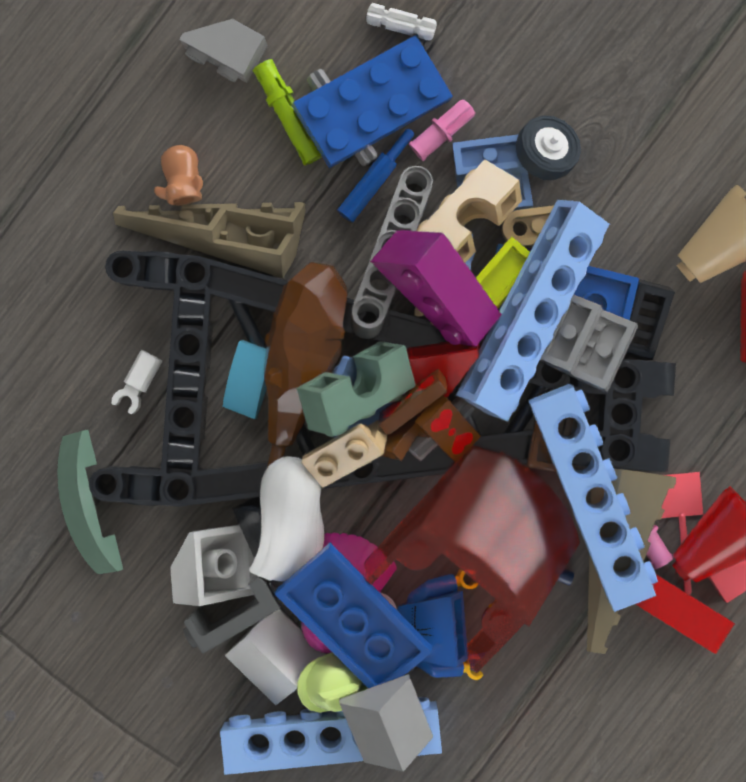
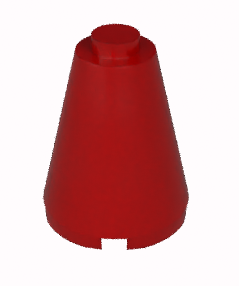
M731 486L722 491L673 553L676 561L672 566L684 581L691 578L696 583L746 560V502Z

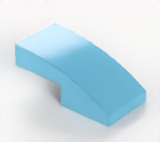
M244 340L239 341L229 372L222 407L257 419L267 390L264 378L265 348Z

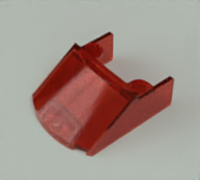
M472 446L365 560V580L372 585L396 559L411 570H422L430 566L441 553L448 557L495 598L482 614V629L467 644V657L470 668L475 673H478L524 624L528 627L531 625L579 546L580 540L574 522L566 507L553 489L539 475L508 455Z

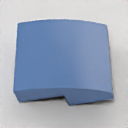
M518 135L452 143L457 188L463 183L468 172L476 169L484 160H487L519 180L522 202L513 211L533 208L528 171L521 165L516 153L515 145Z

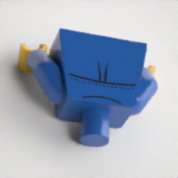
M463 567L457 572L456 576L448 574L425 581L408 594L407 602L399 605L397 611L432 645V653L416 666L434 678L461 677L463 673H467L471 679L479 680L483 676L480 670H470L472 664L477 662L484 663V660L475 653L468 655L463 591H457L459 586L466 589H474L478 586L479 582L466 585L463 581L464 574L468 571H475L474 568Z

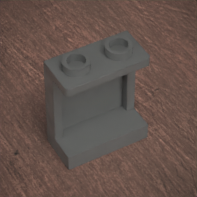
M254 575L248 585L256 598L214 623L209 621L201 606L193 610L184 621L186 628L183 629L190 645L193 648L198 646L201 653L204 654L279 610L283 602L275 595L276 589L279 587L277 581L266 580Z

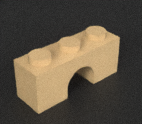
M484 160L476 169L468 172L463 183L453 194L447 195L441 202L439 209L428 220H424L416 231L443 232L466 263L476 251L472 233L464 225L473 219L485 218L500 226L522 202L519 180L489 161Z

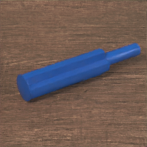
M405 129L388 153H381L337 209V212L344 219L354 223L361 211L396 168L397 164L394 161L414 137L412 130Z

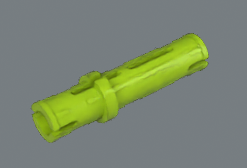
M268 59L255 66L252 71L267 96L266 102L277 113L303 165L307 166L322 158L292 108L294 102L292 96L294 93L291 87L286 86L273 59Z

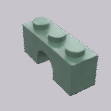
M380 341L353 356L357 369V377L353 386L349 376L324 372L296 388L308 429L324 433L327 436H338L348 430V426L356 421L373 416L376 410L383 405L400 400L403 397V393L416 386L406 346Z

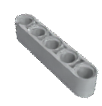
M411 166L403 171L370 261L397 230L416 231L420 225L433 184L431 173L424 167ZM417 184L422 187L423 191L412 192L406 186ZM404 215L409 217L412 222L406 225L400 224L395 220V217ZM370 261L353 304L350 322L351 329L355 335L364 339L374 338L381 332L397 289ZM382 279L387 282L389 287L385 290H377L370 283L373 280ZM362 312H371L377 317V321L366 324L358 318V315Z

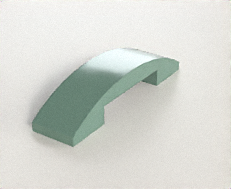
M84 430L63 436L58 456V490L62 512L70 535L82 557L97 574L123 570L115 534L102 537L92 493L89 489L85 467L97 465L89 431Z

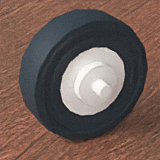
M542 115L531 119L519 132L515 145L517 157L521 165L531 175L543 180H557L566 176L578 163L581 153L580 140L574 129L564 120L554 116Z

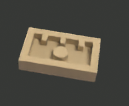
M379 420L368 426L366 424H358L304 455L301 463L324 488L383 455L387 434L379 426Z

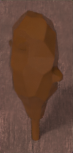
M310 262L284 285L273 315L270 333L266 334L265 342L267 348L264 378L269 400L268 441L272 444L267 468L274 461L285 456L286 447L293 445L306 421L296 388L324 372L332 373L341 354V342L345 334L342 327L347 299V286L332 265Z

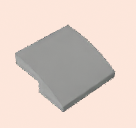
M573 294L568 310L560 319L553 333V339L544 350L539 361L607 393L636 333L637 323L602 309V305Z

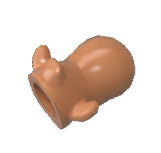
M184 145L168 148L161 156V166L167 186L165 188L155 187V194L159 198L167 200L169 204L177 206L202 200L200 190L203 187V180L199 176L196 153L190 147Z

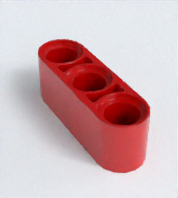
M656 574L658 582L652 585L657 596L636 603V605L704 648L717 654L735 623Z

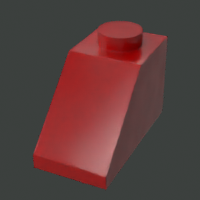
M443 342L406 348L415 385L439 369L446 377L447 392L443 396L448 397L479 357L480 342L476 347Z

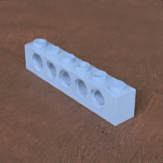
M556 201L500 309L502 315L489 330L479 349V357L466 374L456 394L457 397L488 415L508 422L511 414L518 407L519 399L528 381L534 376L536 366L544 350L551 343L553 333L560 319L568 310L570 300L576 288L585 277L592 257L601 246L603 236L610 225L608 222L579 201Z
M567 384L528 400L613 611L621 610L657 596L652 585L658 582L655 571L650 561L643 563L639 553L640 549L645 548L636 527L629 528L625 517L631 514L628 503L623 493L616 495L611 481L617 480L614 468L609 458L602 460L598 447L603 445L601 435L595 424L589 426L584 412L590 409L583 391L578 390L575 392L574 387L571 384ZM567 417L576 419L577 429L572 435L562 436L559 434L558 425L561 420ZM581 452L589 453L591 462L587 468L576 470L572 467V460L576 454ZM591 488H603L604 497L599 503L590 504L586 502V494ZM606 522H615L618 524L616 534L609 538L601 537L599 532L602 525ZM628 556L631 558V564L625 571L613 569L614 562L619 557Z
M418 697L433 738L417 756L441 754L442 747L437 702H429L427 697ZM304 709L300 711V715L286 716L284 711L267 713L264 715L265 718L250 719V715H237L230 717L229 722H224L220 730L224 775L363 761L343 711L319 713ZM327 727H334L340 731L341 737L330 741L324 738L322 731ZM293 730L299 731L304 735L305 741L301 744H293L287 739L286 734ZM262 734L268 739L269 745L264 748L256 747L251 741V736Z

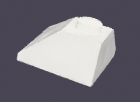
M239 524L189 532L171 565L173 603L203 606L254 595L248 585L254 576L249 570L253 564L254 557Z

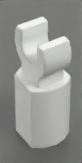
M141 350L124 380L126 386L113 395L111 404L119 405L121 399L124 396H128L132 400L128 413L135 414L141 407L140 394L142 392L146 393L162 360Z

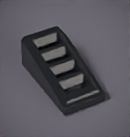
M639 279L630 321L651 325L652 330L650 332L637 328L634 336L648 339V346L631 342L626 352L627 354L650 360L654 359L675 294L672 288ZM645 293L660 297L659 303L643 299ZM640 307L656 311L655 317L640 314Z

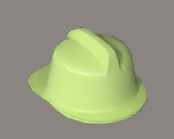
M333 652L308 663L302 670L297 682V694L301 703L309 710L319 713L342 711L339 699L367 689Z

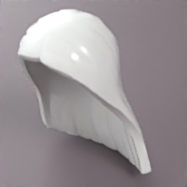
M287 456L279 458L270 464L262 478L260 488L261 540L257 555L249 570L254 575L266 580L286 581L323 549L324 524L319 502L321 485L301 463L302 460L297 457Z

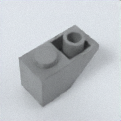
M234 19L185 32L179 39L187 50L185 52L186 56L201 65H204L206 61L218 67L217 73L232 82H236L237 78L247 83L253 73L252 70L257 66L268 46L263 35Z

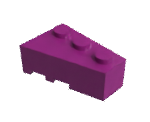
M397 230L370 261L441 332L444 339L453 345L460 344L476 347L502 315L443 232Z

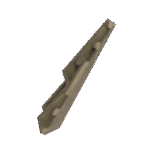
M295 202L294 208L276 209L273 208L272 203H262L261 209L238 208L237 203L182 205L181 211H162L159 205H149V211L136 212L126 211L125 206H118L113 215L115 225L284 278L296 258L306 209L305 203Z
M614 469L617 480L611 482L616 495L623 493L628 503L631 514L625 517L629 528L636 527L645 548L640 549L639 553L644 562L651 545L648 542L655 521L662 518L665 511L661 508L668 490L674 488L676 477ZM601 487L591 488V504L599 503L604 497V489ZM606 522L600 528V536L604 538L612 537L617 532L618 524ZM589 555L587 651L606 654L608 648L605 647V643L612 626L618 625L621 615L618 614V611H613ZM628 556L619 557L614 562L613 569L625 571L631 564V558Z

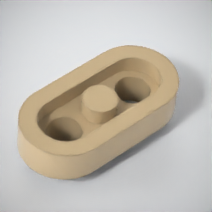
M554 205L513 211L502 224L501 231L505 241L507 242L512 236L524 247L534 246ZM517 223L523 224L526 228V232L522 236H518L513 232V226Z

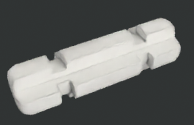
M375 3L369 6L366 17L367 23L380 27L382 24L386 26L385 29L413 36L415 33L418 34V38L428 41L433 39L437 27V22L434 19L427 17L418 19L416 14L394 8L385 10V6Z

